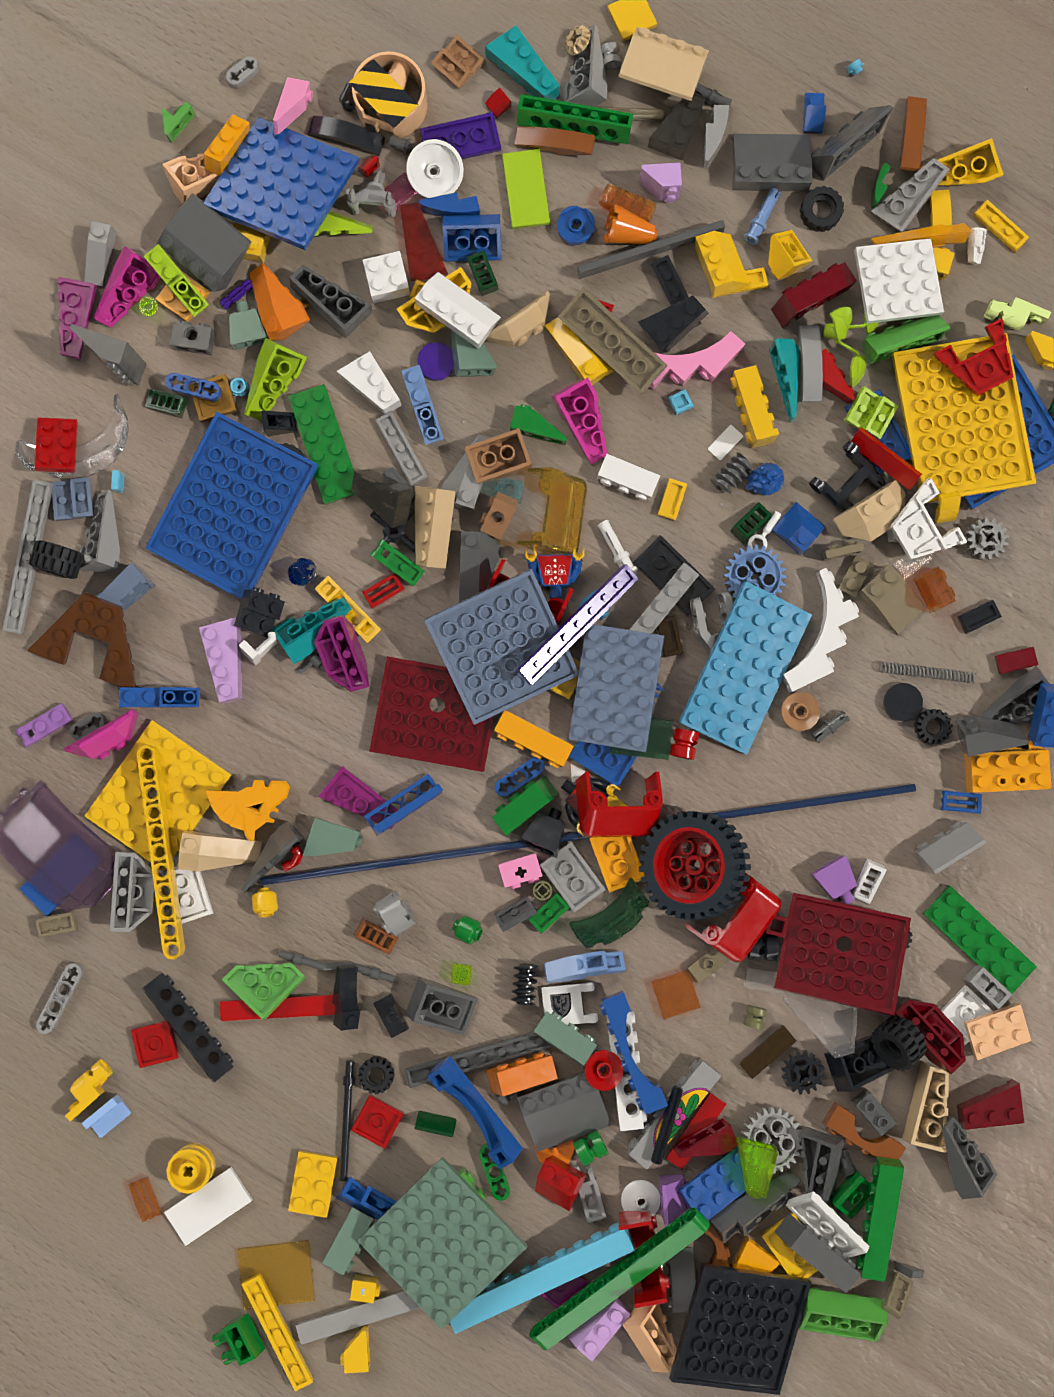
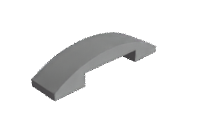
M799 326V346H801L802 402H821L823 370L819 326Z

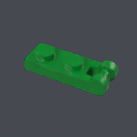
M380 539L377 543L379 544L375 551L372 550L370 555L406 582L415 586L425 570L387 542ZM384 550L390 552L386 558L381 556Z

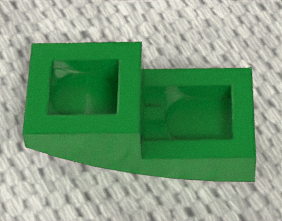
M886 163L883 164L873 186L871 195V208L873 209L877 206L888 188L887 185L882 183L891 167Z

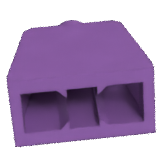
M841 855L810 873L831 899L840 896L844 904H849L855 900L850 890L856 887L857 883L846 856Z

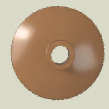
M793 693L782 704V718L786 725L794 730H808L819 720V703L808 693ZM798 708H801L803 710L802 715H798L796 713V710Z

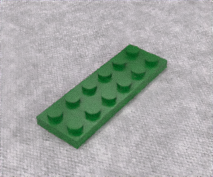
M325 384L288 396L309 460L319 465L315 478L324 504L327 505L361 493Z
M950 885L922 913L975 964L986 969L1011 994L1037 968L1032 961Z

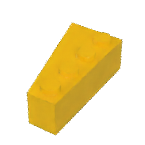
M754 365L735 370L730 378V384L737 394L735 402L736 406L741 409L740 421L742 426L745 425L746 427L745 439L747 444H750L752 449L774 443L779 436L778 428L773 429V421L775 419L773 413H768L767 411L769 409V402L767 396L761 393L764 388L757 366Z

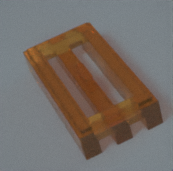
M148 1176L128 1185L142 1222L162 1214ZM141 1183L145 1184V1187L147 1189L155 1212H152L150 1204L148 1202L147 1196L144 1192ZM135 1186H137V1188H138V1191H139V1193H140V1196H141V1198H142V1201H143V1203H144V1206H145V1209H146L148 1215H146V1213H145L144 1207H143V1205H142V1202H141V1200H140L139 1194H138L137 1189H136Z

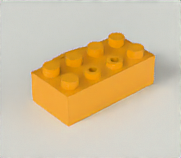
M1027 740V750L1013 747L970 757L965 753L966 793L1051 789L1049 750L1040 746H1034L1031 741Z

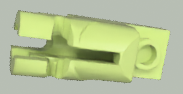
M1017 297L1010 302L1009 306L1008 303L993 299L987 307L984 318L993 321L996 317H998V320L1002 318L1004 326L1020 330L1024 327L1027 319H1030V322L1034 324H1043L1049 319L1051 311Z

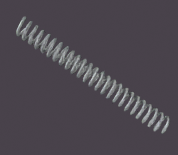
M885 661L882 662L880 667V671H882V667L884 664L885 673L888 664V673H890V667L892 664L891 673L893 674L894 667L896 665L895 673L897 674L898 667L900 665L899 674H901L902 667L904 666L903 675H905L906 673V667H908L907 675H909L911 667V676L913 675V669L915 667V677L917 676V669L919 667L918 676H921V669L923 668L922 677L925 676V669H927V678L929 676V670L931 669L930 678H932L934 670V679L936 678L937 670V678L940 679V672L942 670V680L944 679V672L946 671L945 679L947 680L948 672L950 671L949 680L952 679V672H954L953 681H955L956 679V673H958L957 681H959L961 673V682L963 681L965 673V683L967 682L968 673L969 683L971 682L972 674V683L975 682V675H978L977 672L974 674V672L970 673L958 670L951 671L950 669L943 670L942 668H928L927 666L924 668L923 666L920 667L919 665L909 666L908 664L901 665L900 663L897 665V663H885Z

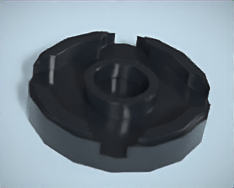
M908 683L893 685L887 690L884 695L883 706L889 717L896 721L905 722L919 715L923 707V698L915 686Z

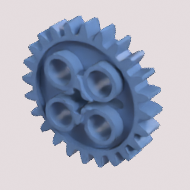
M757 544L754 545L753 550L749 545L746 546V552L740 548V555L733 553L735 560L728 559L731 566H725L724 568L729 573L723 575L729 579L724 582L726 585L730 584L727 592H734L731 598H735L738 595L744 581L759 587L756 579H751L753 573L747 566L746 561L750 562L754 573H759L757 579L765 591L775 596L776 592L782 593L783 591L779 586H785L786 584L781 579L787 578V576L782 575L786 568H780L784 561L776 560L779 554L772 556L773 549L765 552L766 547L762 546L759 550ZM756 558L763 560L764 565L762 568H757L754 565ZM739 567H744L747 571L744 578L739 577L737 574ZM765 575L772 577L773 582L771 585L764 583L763 578Z

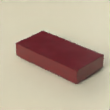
M1034 647L994 656L999 675L1038 666Z

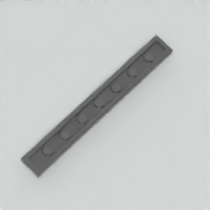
M717 221L580 265L577 270L578 277L582 279L695 243L696 236L711 231L723 233L725 229L724 221Z
M533 1031L449 1056L465 1073L550 1049L553 1046L537 1036ZM449 1056L405 1068L409 1087L413 1088L430 1083L427 1075L437 1063Z

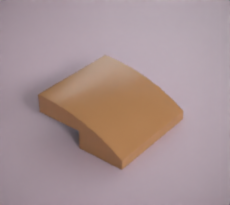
M456 34L445 49H441L431 64L460 89L480 69L486 60Z

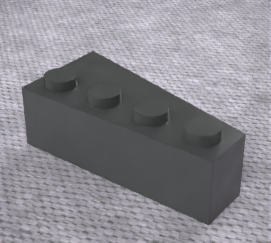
M304 265L289 277L290 287L300 297L304 298L344 338L348 337L372 314V304L367 301L364 302L357 298L355 294L341 289L339 285L329 282L325 277Z
M790 1213L774 1231L792 1250L845 1293L860 1276V1273L855 1269L856 1264L848 1257L843 1259L841 1257L843 1253L835 1246L830 1248L828 1246L829 1242L822 1235L817 1237L814 1234L815 1230L807 1223L803 1225Z

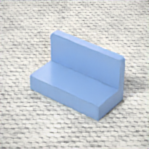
M117 1094L82 1122V1125L85 1129L91 1126L96 1134L102 1138L129 1116L131 1110Z

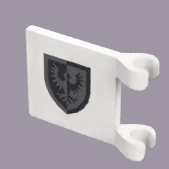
M594 982L541 987L544 1015L546 1012L550 1014L555 1012L562 1017L561 1021L567 1025L569 1022L572 1024L596 1023L598 1021L597 1013L584 1015L581 992L593 991L595 988Z

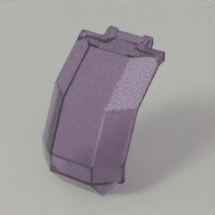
M40 780L30 792L23 787L19 791L20 794L4 811H0V853L20 875L64 911L94 907L113 887L115 852L118 851L108 845L78 819L48 788L45 782Z

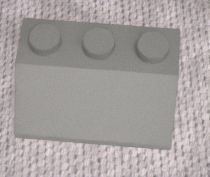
M961 821L952 824L950 826L951 829L946 833L944 831L939 832L933 836L934 840L931 842L925 841L918 845V850L914 854L925 872L937 874L986 844L985 840L968 822L961 823Z

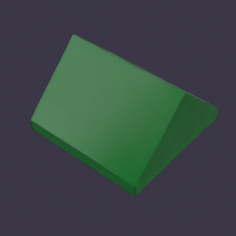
M854 1169L855 1173L848 1175L837 1187L833 1197L830 1198L834 1206L850 1219L870 1199L868 1192L870 1182L856 1169Z

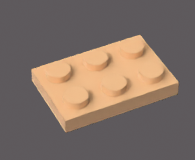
M1018 1002L964 1021L973 1056L976 1060L1031 1041L1021 1004Z

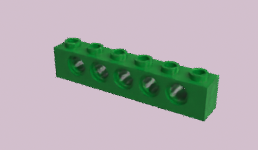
M521 94L517 108L516 125L575 131L594 135L595 139L628 145L633 113Z

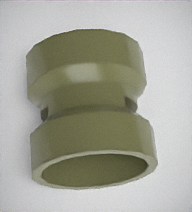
M540 880L534 884L533 894L535 898L542 901L550 898L552 886L548 881Z
M748 1005V1017L745 1018L744 1025L763 1030V1019L767 1015V1010Z

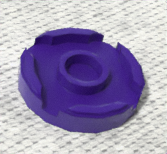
M429 343L418 354L417 363L420 365L425 378L432 381H441L448 378L454 370L452 350L443 343Z

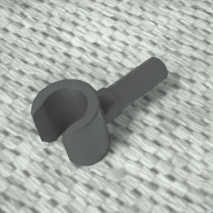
M313 656L306 665L298 669V672L301 674L312 665L319 668L323 664L320 656Z
M525 1090L506 1096L498 1095L497 1100L501 1104L506 1105L514 1096Z

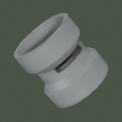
M608 42L601 46L605 69L619 67L622 64L621 57L618 55L619 44Z

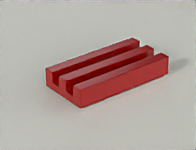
M393 573L362 593L370 607L374 609L404 591L405 588L397 575ZM395 579L394 583L390 584L389 586L385 587L384 589L380 590L370 597L368 596V594L372 591L376 590L377 588L381 587L387 582ZM397 585L399 586V588L382 597L381 599L377 600L376 602H372V600L376 599L377 597L381 596L382 594L386 593L387 591L391 590Z

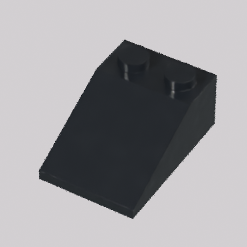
M871 1035L838 1046L824 1053L837 1091L852 1092L895 1070L894 1067L891 1068L887 1063H884L876 1054L877 1052L873 1048L874 1044L871 1042Z

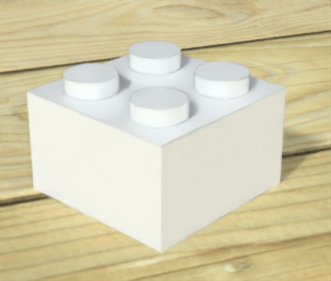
M400 251L363 260L373 303L410 294Z

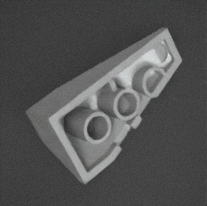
M478 435L472 444L489 439V437ZM466 453L447 477L442 489L456 491L454 507L475 513L484 482L477 484Z

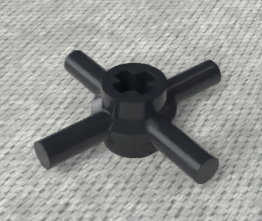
M409 507L399 520L387 521L375 510L370 514V517L383 527V540L389 544L390 542L398 543L401 541L413 552H416L415 543L406 536V528L404 526L415 513L413 508ZM397 527L399 533L397 535H391L392 533L390 530L392 528L396 529Z

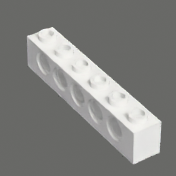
M632 1011L627 1014L626 1025L628 1028L626 1036L630 1046V1053L637 1065V1063H640L639 1051H635L634 1043H638L637 1032L633 1031L632 1024L635 1023V1014ZM608 1030L610 1050L623 1061L622 1053L618 1054L614 1042H617L615 1034L610 1035ZM623 1072L620 1083L615 1087L620 1131L644 1129L643 1123L647 1122L644 1110H639L636 1099L639 1098L637 1091H624V1086L629 1083L628 1080L632 1079L629 1072ZM630 1103L637 1106L633 1112L626 1110V1106Z

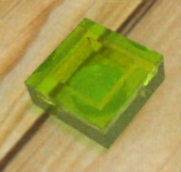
M453 963L451 983L470 986L473 965Z

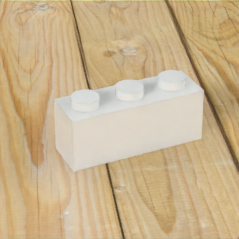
M606 454L597 479L603 485H614L618 487L619 491L626 494L631 492L636 494V498L646 501V499H651L660 475Z

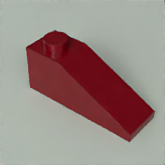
M721 1118L672 1146V1148L680 1158L710 1156L731 1152L739 1143L731 1125L724 1118Z

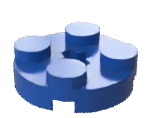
M575 205L569 206L559 215L557 231L560 238L568 245L584 244L594 234L595 220L588 209ZM574 221L581 224L577 230L572 228V222Z

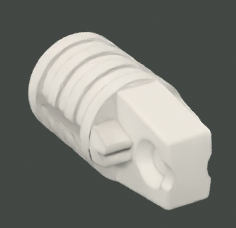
M971 228V233L968 236V263L972 265L981 264L987 230L984 228Z

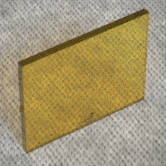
M309 1240L238 1248L241 1284L243 1281L261 1273L277 1306L315 1301ZM241 1285L244 1310L253 1309Z

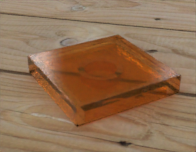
M688 969L651 981L663 1019L701 1008Z

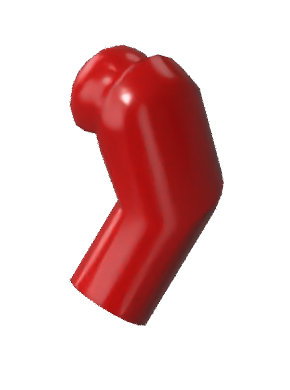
M300 846L292 848L291 853L293 856L281 863L285 872L300 864L304 853L301 851Z

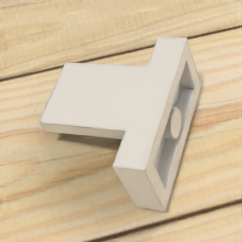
M269 632L268 638L256 650L244 640L239 644L241 652L256 666L261 661V658L277 644L276 633Z

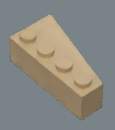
M921 1061L902 1138L912 1145L947 1153L942 1128L946 1124L948 1116L949 1073L934 1064Z

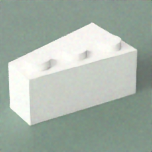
M370 351L337 371L343 381L347 382L383 414L394 411L402 406L400 399Z

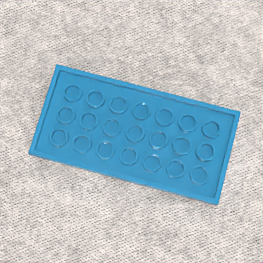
M744 581L678 722L747 755L812 614L748 581Z

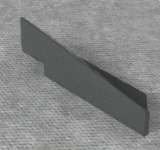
M789 1170L727 1205L709 1221L723 1243L727 1242L737 1231L745 1237L783 1207L793 1196L790 1191L799 1185L801 1181Z

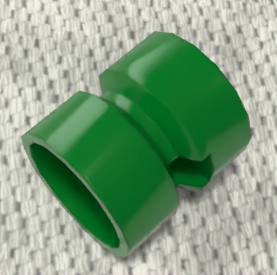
M598 1130L588 1134L587 1139L581 1138L573 1142L575 1151L584 1167L594 1162L595 1157L600 1159L609 1154Z

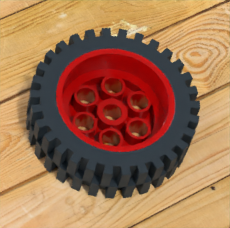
M695 811L678 812L677 815L671 814L667 816L668 820L662 819L659 821L660 827L654 826L651 829L654 835H647L645 838L649 845H642L641 850L646 851V854L639 856V861H644V866H639V872H645V876L640 877L641 883H648L644 890L646 893L653 894L649 899L652 902H659L656 907L660 910L666 909V914L675 915V918L685 920L714 918L717 915L726 913L725 909L734 907L733 901H739L742 897L739 895V892H745L747 886L742 885L743 881H749L750 879L749 875H745V870H751V864H745V859H750V854L743 851V849L748 848L747 844L739 841L743 837L740 833L734 832L736 828L733 825L727 824V820L719 818L715 814ZM688 843H691L692 850L690 852L687 851ZM707 844H709L711 848L709 854L705 852V847ZM678 859H680L682 863L679 869L676 865ZM697 860L700 863L698 871L695 869V862ZM715 862H717L719 865V869L717 872H715L713 869V865ZM686 877H688L690 881L688 886H686L684 883ZM705 878L708 881V887L706 889L703 887V880Z

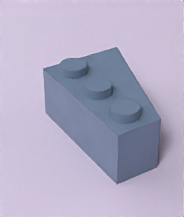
M131 562L96 597L122 606L123 612H125L156 585L141 567Z

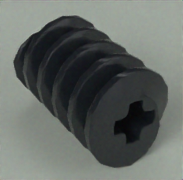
M520 963L518 966H514L513 969L518 970L519 973L513 974V977L517 978L518 981L512 982V985L518 988L512 990V993L516 994L517 997L511 998V1001L522 1005H536L531 1002V1000L536 999V995L531 993L537 991V988L532 986V984L537 983V979L532 977L538 975V972L533 969L538 968L539 965Z

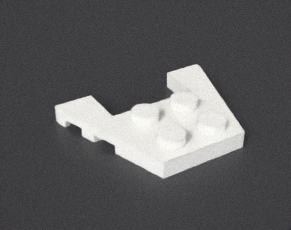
M931 478L924 481L890 525L908 559L921 557L967 542L959 527H954L941 537L925 509L924 504L939 494Z

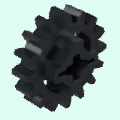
M797 1050L794 1057L789 1054L790 1060L783 1061L786 1067H781V1070L785 1072L781 1077L782 1079H787L784 1084L787 1087L792 1085L790 1089L792 1092L798 1089L800 1095H802L803 1090L810 1094L811 1088L817 1091L815 1085H822L819 1079L825 1077L820 1072L824 1069V1066L818 1065L821 1060L819 1058L814 1060L815 1054L811 1053L808 1056L806 1050L803 1051L802 1055ZM798 1060H803L801 1063H795ZM812 1065H814L815 1067V1075L812 1073L811 1070L813 1067ZM790 1070L794 1072L793 1081L790 1076ZM805 1070L807 1073L804 1075L800 1074L799 1071ZM810 1081V1083L802 1085L804 1082Z

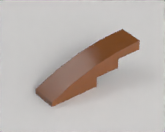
M911 96L907 98L900 151V169L916 172L920 170L925 132L926 98Z
M518 126L515 146L517 148L553 151L557 155H592L595 143V136L590 134Z

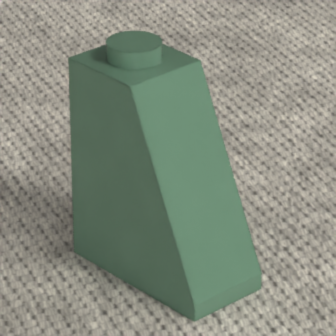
M451 331L450 338L455 377L493 376L497 365L484 343L477 349L457 333Z
M314 818L303 856L309 857L355 851L356 847L360 848L363 837L360 836L361 831Z

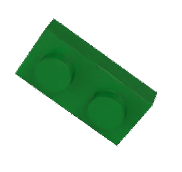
M556 893L536 911L537 914L531 916L528 920L542 934L570 906Z

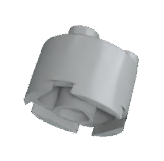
M397 890L376 902V905L373 907L378 917L381 916L384 920L382 924L388 934L391 933L392 936H398L417 923V921L413 920L415 917L406 901L399 900L400 893Z

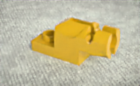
M103 1059L98 1060L91 1067V1070H87L74 1081L70 1091L77 1101L68 1108L70 1112L65 1115L69 1121L75 1119L105 1092L101 1086L113 1072Z

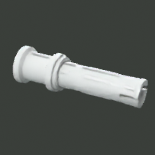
M609 520L598 524V528L614 555V563H617L619 568L627 564L635 572L637 567L632 564L629 552L624 551Z

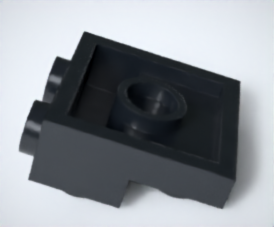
M253 587L252 590L245 589L234 626L268 638V633L272 632L275 620H280L285 601L280 600L281 596L269 593V596L265 595L264 590Z

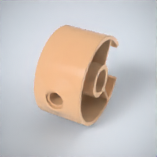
M397 52L374 54L361 63L354 77L374 59L403 89H405L408 76L412 78L422 90L418 106L393 128L389 123L365 115L364 109L373 107L352 87L358 117L365 128L368 123L375 126L376 132H379L381 128L392 132L393 135L400 138L414 132L426 116L428 102L423 74L418 65L403 54Z

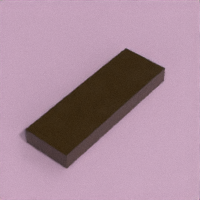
M782 1025L742 1059L739 1064L753 1079L797 1040Z

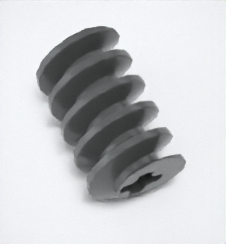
M739 452L736 453L737 456L731 458L732 462L728 461L726 467L721 468V473L717 472L716 478L710 480L713 486L721 493L727 492L731 494L732 491L729 487L737 488L735 481L741 483L742 479L740 476H748L745 470L753 471L750 462Z

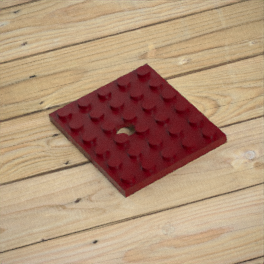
M387 656L369 752L484 772L494 716L475 725L473 724L447 667ZM436 697L442 698L445 702V708L441 712L432 711L430 708L432 699Z
M793 893L788 915L789 923L783 940L774 989L894 1016L911 918ZM841 937L850 939L852 943V948L847 952L840 951L837 948L836 942Z

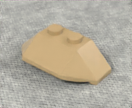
M547 291L494 327L486 338V342L509 347L521 346L528 340L529 336L542 332L550 301L549 292Z
M893 480L832 520L842 536L873 541L891 529L890 525L905 507L906 494L897 480Z

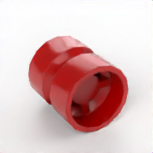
M675 728L673 736L675 743L671 745L670 755L694 760L696 754L694 745L698 744L700 733Z

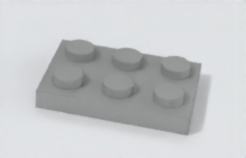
M571 842L559 850L557 858L551 856L540 864L573 912H576L606 890Z

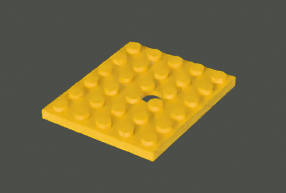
M154 720L147 726L85 815L86 818L149 862H151L137 761L138 749L141 746L147 745L154 746L159 751L173 858L180 850L182 832L184 830L194 831L211 807L206 790L222 791L232 777V774ZM147 749L144 753L147 760L152 756L150 749ZM153 769L147 771L149 779L154 777ZM155 807L152 810V815L157 818L160 812ZM157 827L155 829V835L157 837H160L162 835V829L160 827ZM161 846L157 849L160 857L165 854V850ZM162 866L160 869L166 871L167 868Z

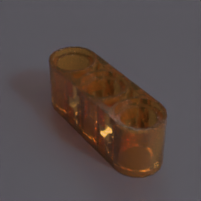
M612 184L606 185L599 204L605 209L610 210L613 204H617L648 222L651 221L657 207L653 201Z

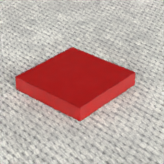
M166 1021L131 1029L139 1068L179 1058L173 1030Z
M370 1094L351 1131L385 1149L404 1112Z

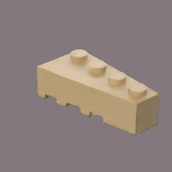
M415 486L416 565L446 569L456 491Z

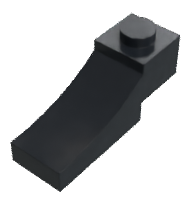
M354 964L337 966L332 999V1004L336 1006L333 1025L340 1031L358 1029L361 1010L358 1008L357 1001L358 967Z

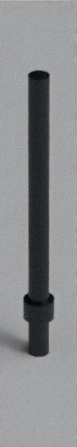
M352 1060L346 1061L345 1076H343L345 1088L340 1181H347L352 1086L355 1085V1077L353 1076L354 1061Z

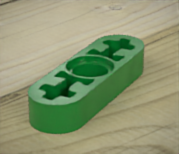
M487 1143L480 1147L479 1157L492 1195L496 1200H506L510 1194V1186L504 1169H500V1174L497 1177H492L489 1174L491 1167L498 1166L495 1162L489 1163L488 1156L483 1155L485 1148H488ZM499 1180L502 1189L506 1188L504 1195H501L500 1192L496 1193L498 1190L497 1181Z

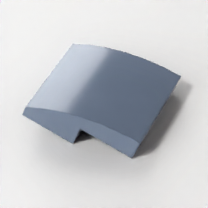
M90 478L51 482L54 484L52 498L55 521L93 516Z

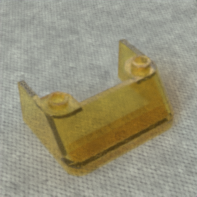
M553 467L528 468L529 473L540 476L539 488L543 494L548 496L543 532H535L532 535L531 541H518V545L530 549L534 547L536 551L556 554H573V549L576 546V552H578L587 494L586 482L581 478Z

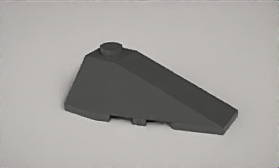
M1036 666L1020 677L980 717L1012 724L1029 721L1033 717L1040 684L1050 683Z

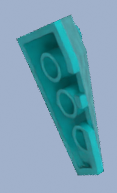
M778 338L773 341L769 353L790 423L795 420L797 414L800 348L798 344L795 345L794 339Z
M342 597L322 605L320 610L311 613V611H307L303 617L298 619L294 617L289 618L274 627L272 632L276 633V638L293 664L310 655L316 648L314 641L324 620L341 615L345 617L351 610V607Z

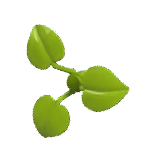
M840 307L830 313L833 323L825 325L824 337L835 340V344H840L855 354L850 365V386L854 388L865 374L866 357L865 355H860L857 350L841 340L845 339L848 329L866 327V333L871 334L877 329L879 322L867 324L864 312L865 322L863 324L850 325L852 322L851 308Z

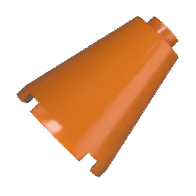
M613 204L606 219L605 228H607V234L603 233V242L649 244L652 241L655 242L658 230H655V225L620 205Z

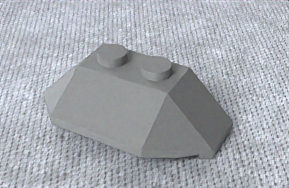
M115 852L110 931L131 932L153 913L155 890L152 869L137 853Z

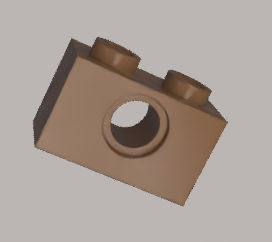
M497 491L496 496H491L487 507H489L488 513L484 512L479 521L482 524L480 531L502 540L519 501ZM499 512L502 517H495L493 513Z

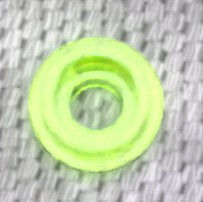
M144 297L140 300L138 308L143 315L152 316L157 312L158 304L154 298ZM151 304V309L147 310L146 306Z

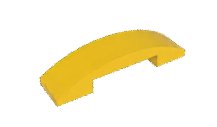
M329 576L315 588L328 603L342 597L351 607L345 618L367 643L381 631L370 617Z

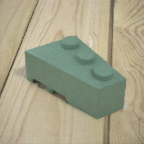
M546 1012L534 1033L585 1069L586 1062L597 1050V1045L594 1043L596 1040L588 1034L583 1036L578 1033L579 1028L569 1022L567 1025L562 1022V1017L557 1013L552 1012L550 1014Z
M351 1208L321 1264L340 1275H344L345 1272L349 1273L354 1264L351 1261L354 1254L359 1255L363 1247L358 1242V1239L373 1225L371 1224L373 1219Z

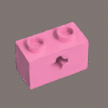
M536 853L498 864L504 886L509 887L510 890L521 887L520 883L528 881L529 884L540 881L539 877L542 876ZM518 867L526 869L527 872L524 873V877H521L519 874L516 875L515 872L518 871Z

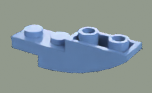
M420 365L402 370L401 372L425 445L443 440L444 438Z
M622 951L584 953L544 963L547 983L585 979L587 976L622 973L626 970Z

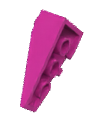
M124 246L94 316L95 320L112 328L128 313V310L135 303H139L142 300L141 297L156 287L161 277L144 256Z
M587 377L568 385L551 395L557 409L589 463L593 464L605 457L607 448L602 430L598 395L589 378Z

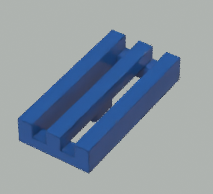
M942 791V806L940 810L981 814L982 794ZM947 795L977 798V802L947 799ZM947 803L975 805L977 809L946 806Z

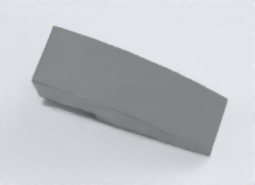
M714 105L712 123H706L703 168L709 166L720 147L727 125L729 105Z

